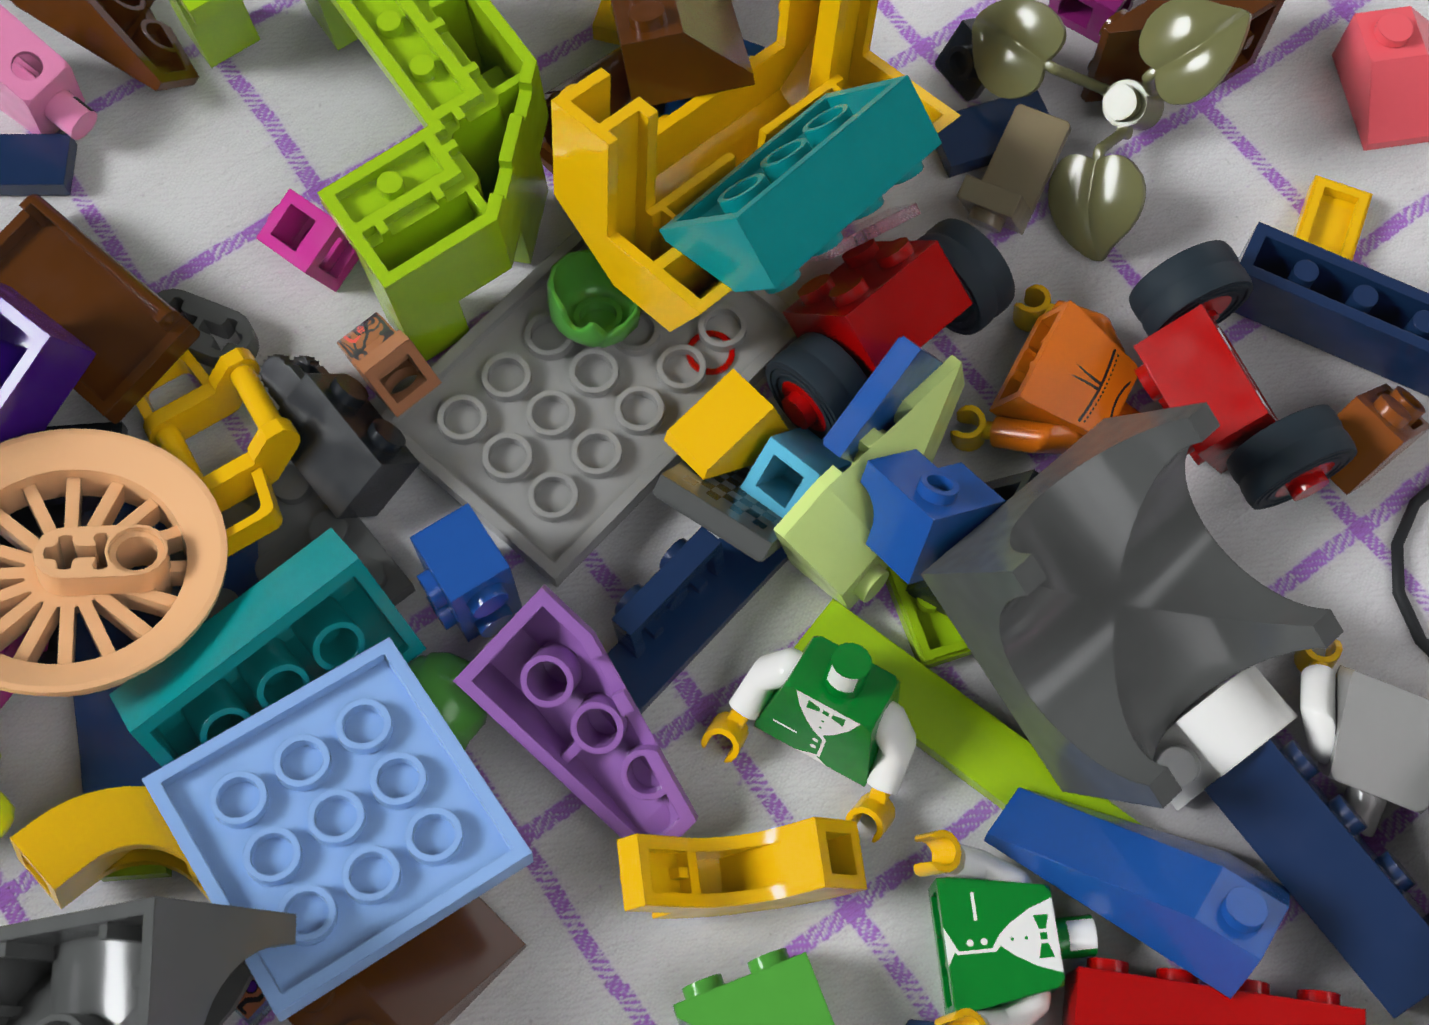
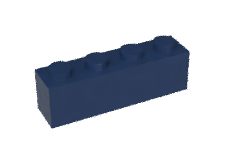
M1258 222L1238 257L1240 264L1245 268L1252 280L1253 291L1245 303L1234 313L1429 397V293L1262 222Z
M1274 735L1204 790L1395 1019L1429 995V913H1426L1408 892L1416 883L1402 864L1388 850L1377 856L1359 835L1368 827L1355 809L1340 794L1330 800L1312 780L1320 770L1307 753L1293 739L1283 746Z

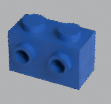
M469 503L410 537L424 568V571L416 577L427 595L426 598L446 630L457 624L467 642H470L479 635L483 638H489L498 634L515 616V613L522 608L509 564Z

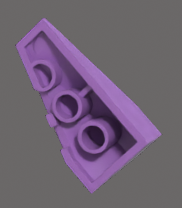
M544 584L453 682L621 838L636 833L681 837L698 819L694 807L595 631Z

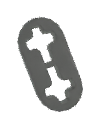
M173 288L157 293L179 313L183 312L186 319L200 331L199 338L188 348L199 363L214 368L220 356L237 347L249 349L254 357H257L259 351L258 337L247 317L243 314L184 290ZM234 332H236L240 342L237 345L227 343L221 350L215 338L210 334L230 339Z

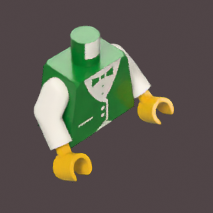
M813 636L802 651L795 648H787L761 656L753 664L729 700V704L732 707L731 711L718 713L712 719L702 737L701 746L704 749L713 735L721 734L728 737L733 745L723 762H732L738 756L749 734L747 721L750 719L755 721L754 727L863 787L868 783L872 787L870 792L864 794L847 814L845 820L857 821L858 824L862 814L872 817L877 826L876 833L872 838V842L875 843L880 840L895 819L896 811L889 797L890 794L896 795L899 792L916 746V734L904 708L898 704L900 681L894 674L873 664L869 652L861 645L855 643L838 645L823 636Z
M937 830L916 835L914 841L923 842L930 848L932 861L914 864L913 870L915 874L920 877L944 874L946 876L936 878L928 889L945 1015L935 1019L934 1024L1033 1025L1048 1012L1051 1003V993L1065 986L1062 960L1097 956L1098 938L1093 917L1090 914L1055 917L1049 886L1033 884L1027 871L985 850L960 844L957 838L947 830Z

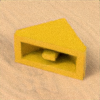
M733 368L667 430L664 441L703 480L754 465L770 436L789 431L775 407Z

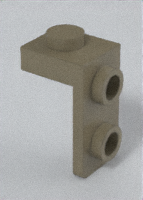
M1023 104L1017 105L982 180L966 174L956 197L969 212L967 219L995 233H1000L1004 227L1023 235L1071 132L1069 122Z

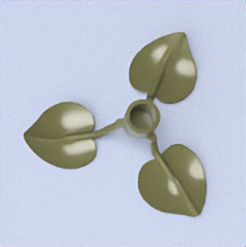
M1001 0L989 5L976 16L975 22L972 25L974 67L983 86L994 95L1011 100L1027 97L1041 86L1045 71H1048L1055 76L1104 96L1102 101L1104 116L1112 125L1117 126V131L1095 146L1092 158L1080 154H1071L1064 157L1055 168L1048 188V204L1054 223L1064 239L1079 253L1093 261H1104L1113 247L1133 228L1144 207L1146 184L1138 166L1131 159L1122 155L1112 154L1105 156L1106 152L1123 139L1129 140L1133 135V130H1147L1156 125L1162 117L1164 101L1173 105H1187L1201 100L1215 90L1229 73L1243 49L1252 19L1249 11L1209 0H1170L1162 4L1147 19L1139 39L1140 56L1151 67L1143 74V83L1123 79L1112 85L1100 82L1052 61L1064 46L1067 34L1060 16L1046 4L1036 0Z

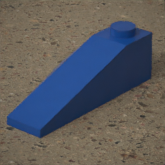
M1020 787L1016 790L984 838L986 843L1230 999L1261 962L1290 905V893L1283 885L1227 851Z

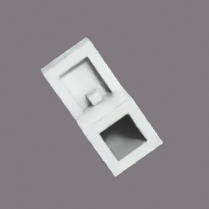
M1254 665L1243 670L1176 721V724L1169 728L1162 736L1154 754V762L1168 767L1182 789L1171 801V804L1177 811L1298 717Z

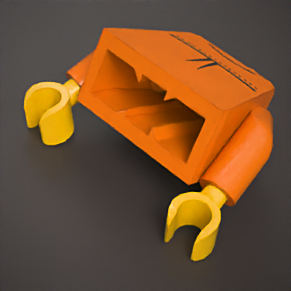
M1035 284L1025 290L1024 298L1026 305L1018 302L1014 304L1013 322L1019 329L1030 333L989 409L996 417L993 421H987L980 408L974 405L961 407L956 412L957 421L977 426V429L970 433H963L959 430L950 431L952 444L961 451L971 452L980 448L987 439L990 440L991 446L995 448L1034 454H1063L1104 418L1141 413L1126 402L1137 379L1134 369L1138 368V366L1125 353L1110 319L1104 314L1080 307L1071 300L1067 302L1059 300L1055 304L1051 303V294L1043 285Z

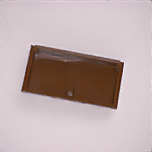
M38 194L29 195L19 204L22 211L0 232V283L12 287L97 353L73 389L109 421L117 424L199 338L200 331Z

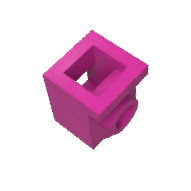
M290 188L280 203L271 211L266 224L256 237V239L302 272L337 292L359 260L356 251L332 217Z

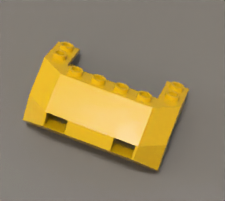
M780 0L778 4L779 20L776 41L755 56H748L754 74L755 85L694 97L671 114H665L659 118L658 110L641 97H637L610 116L611 74L602 67L578 83L568 85L557 97L551 100L555 197L612 284L669 332L702 314L731 292L732 289L667 243L659 229L826 93L905 76L870 51L878 0ZM911 80L937 134L961 116Z

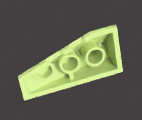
M953 355L945 360L941 366L902 401L895 413L894 422L896 424L887 432L883 429L878 431L875 428L869 431L859 441V452L851 466L844 472H841L832 465L813 483L773 529L790 563L848 610H851L859 599L864 603L870 601L881 590L889 577V572L885 570L888 565L866 545L874 517L871 498L866 488L860 482L868 460L917 449L929 461L933 462L965 385L962 362Z

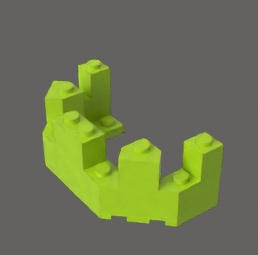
M169 0L184 30L211 68L261 40L243 0ZM305 0L309 12L337 50L344 48L357 39L361 41L424 127L422 130L318 191L317 194L327 212L356 251L388 322L395 331L401 330L408 336L424 359L428 361L458 342L469 331L459 303L461 299L510 270L513 261L531 264L548 194L540 151L549 115L537 60L490 0Z

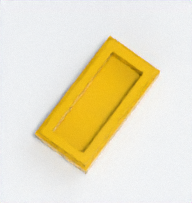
M1315 175L1309 185L1293 236L1352 261L1373 194Z

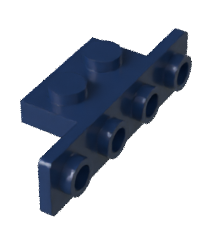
M701 527L689 540L681 538L666 551L660 561V570L644 586L636 584L621 597L614 610L615 616L611 619L618 643L607 654L641 714L789 560L783 547H780L763 562H758L723 539H718L704 527Z

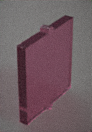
M916 203L891 207L842 231L843 240L836 247L824 254L811 257L809 261L830 260L920 215L921 212Z

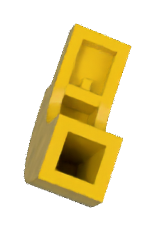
M146 786L106 788L69 799L37 817L10 837L18 860L61 910L107 875L124 868L139 865H161L180 873L193 882L210 901Z
M812 817L769 830L734 836L687 838L636 833L617 839L624 911L652 912V919L714 917L780 909L868 890L857 821Z

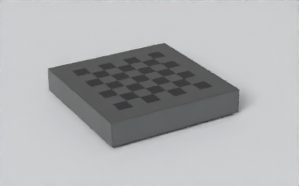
M682 461L660 475L652 492L656 498L754 560L763 562L782 547L773 529L783 518L740 488L751 470L748 467L703 480L685 461Z

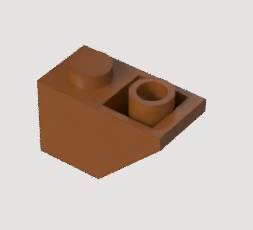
M1387 383L1356 396L1337 416L1341 420L1343 428L1354 441L1357 454L1351 462L1330 479L1346 495L1363 486L1429 429V423L1421 417L1426 412L1423 405L1406 389L1397 386L1393 390Z

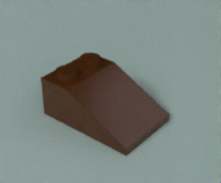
M477 897L287 1019L292 1025H450L527 945L480 897Z

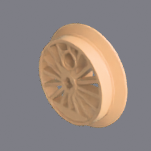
M77 428L56 429L30 433L0 443V535L17 548L0 544V652L28 630L13 658L0 653V690L14 694L49 697H70L96 693L124 684L126 681L145 673L165 661L179 650L207 619L218 599L227 570L228 544L224 520L215 498L199 476L184 462L166 450L136 437L112 431ZM82 496L102 497L87 526H81ZM66 497L64 527L56 528L44 501ZM124 502L138 507L117 525H112ZM29 506L42 533L41 538L39 539L13 519L10 514ZM160 521L168 529L159 531L153 528V526ZM183 550L187 560L170 561L169 555ZM141 565L148 566V567L145 568V569L130 570V569H132L133 567H136V566H141ZM173 586H182L178 596L171 595ZM129 609L159 616L162 619L152 628ZM77 613H80L100 654L99 658L75 662ZM98 613L134 642L115 651ZM59 623L57 664L37 663Z

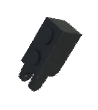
M280 354L268 356V359L263 360L264 363L260 366V381H263L264 387H268V393L279 405L278 412L281 417L289 419L300 435V444L290 459L337 519L377 516L420 464L406 447V439L402 432L395 425L383 419L368 400L369 395L366 388L355 378L343 373L329 374L324 366L319 365L320 361H316L315 357L299 355V357H294V360H290L289 356Z

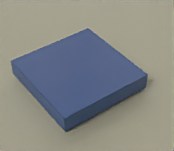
M905 336L899 337L823 438V445L839 458L853 462L859 452V441L873 428L878 431L883 429L886 432L896 424L894 422L895 413L902 401L941 366L943 362Z

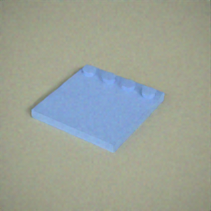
M390 637L142 778L144 785L211 903L296 914V943L294 945L265 948L245 960L255 981L280 1022L534 862L532 851Z

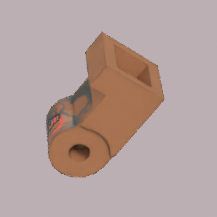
M377 312L336 342L366 381L369 388L396 417H399L442 383L410 338L401 330L395 331ZM417 375L409 387L398 393L391 394L394 387L400 381L409 376Z

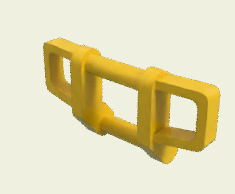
M237 347L220 356L210 375L207 374L188 349L143 396L136 406L144 419L143 429L150 443L166 450L192 469L210 490L221 513L258 493L261 504L258 511L226 529L229 557L281 526L283 517L272 484L279 479L300 444V435L293 423L279 414L258 377L260 367L249 349ZM183 374H192L201 384L198 388L156 411L149 401V395L153 390ZM244 403L258 428L247 447L248 452L204 476L185 440L235 413Z

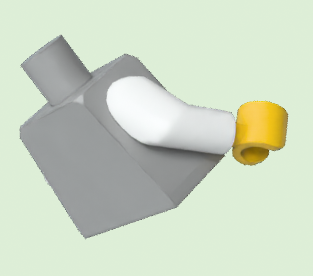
M1335 640L1326 649L1325 656L1317 655L1312 649L1296 651L1294 663L1297 669L1302 672L1300 710L1309 753L1318 761V769L1321 773L1348 785L1343 797L1355 809L1368 827L1361 834L1369 837L1374 836L1388 801L1422 814L1429 806V699L1342 665L1339 666L1335 674L1332 668L1343 651L1342 643L1339 640Z

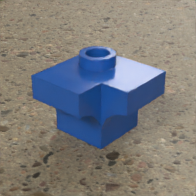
M917 449L868 460L860 481L871 498L874 513L873 525L866 545L908 585L923 581L921 573L1005 503V500L962 462L937 468Z

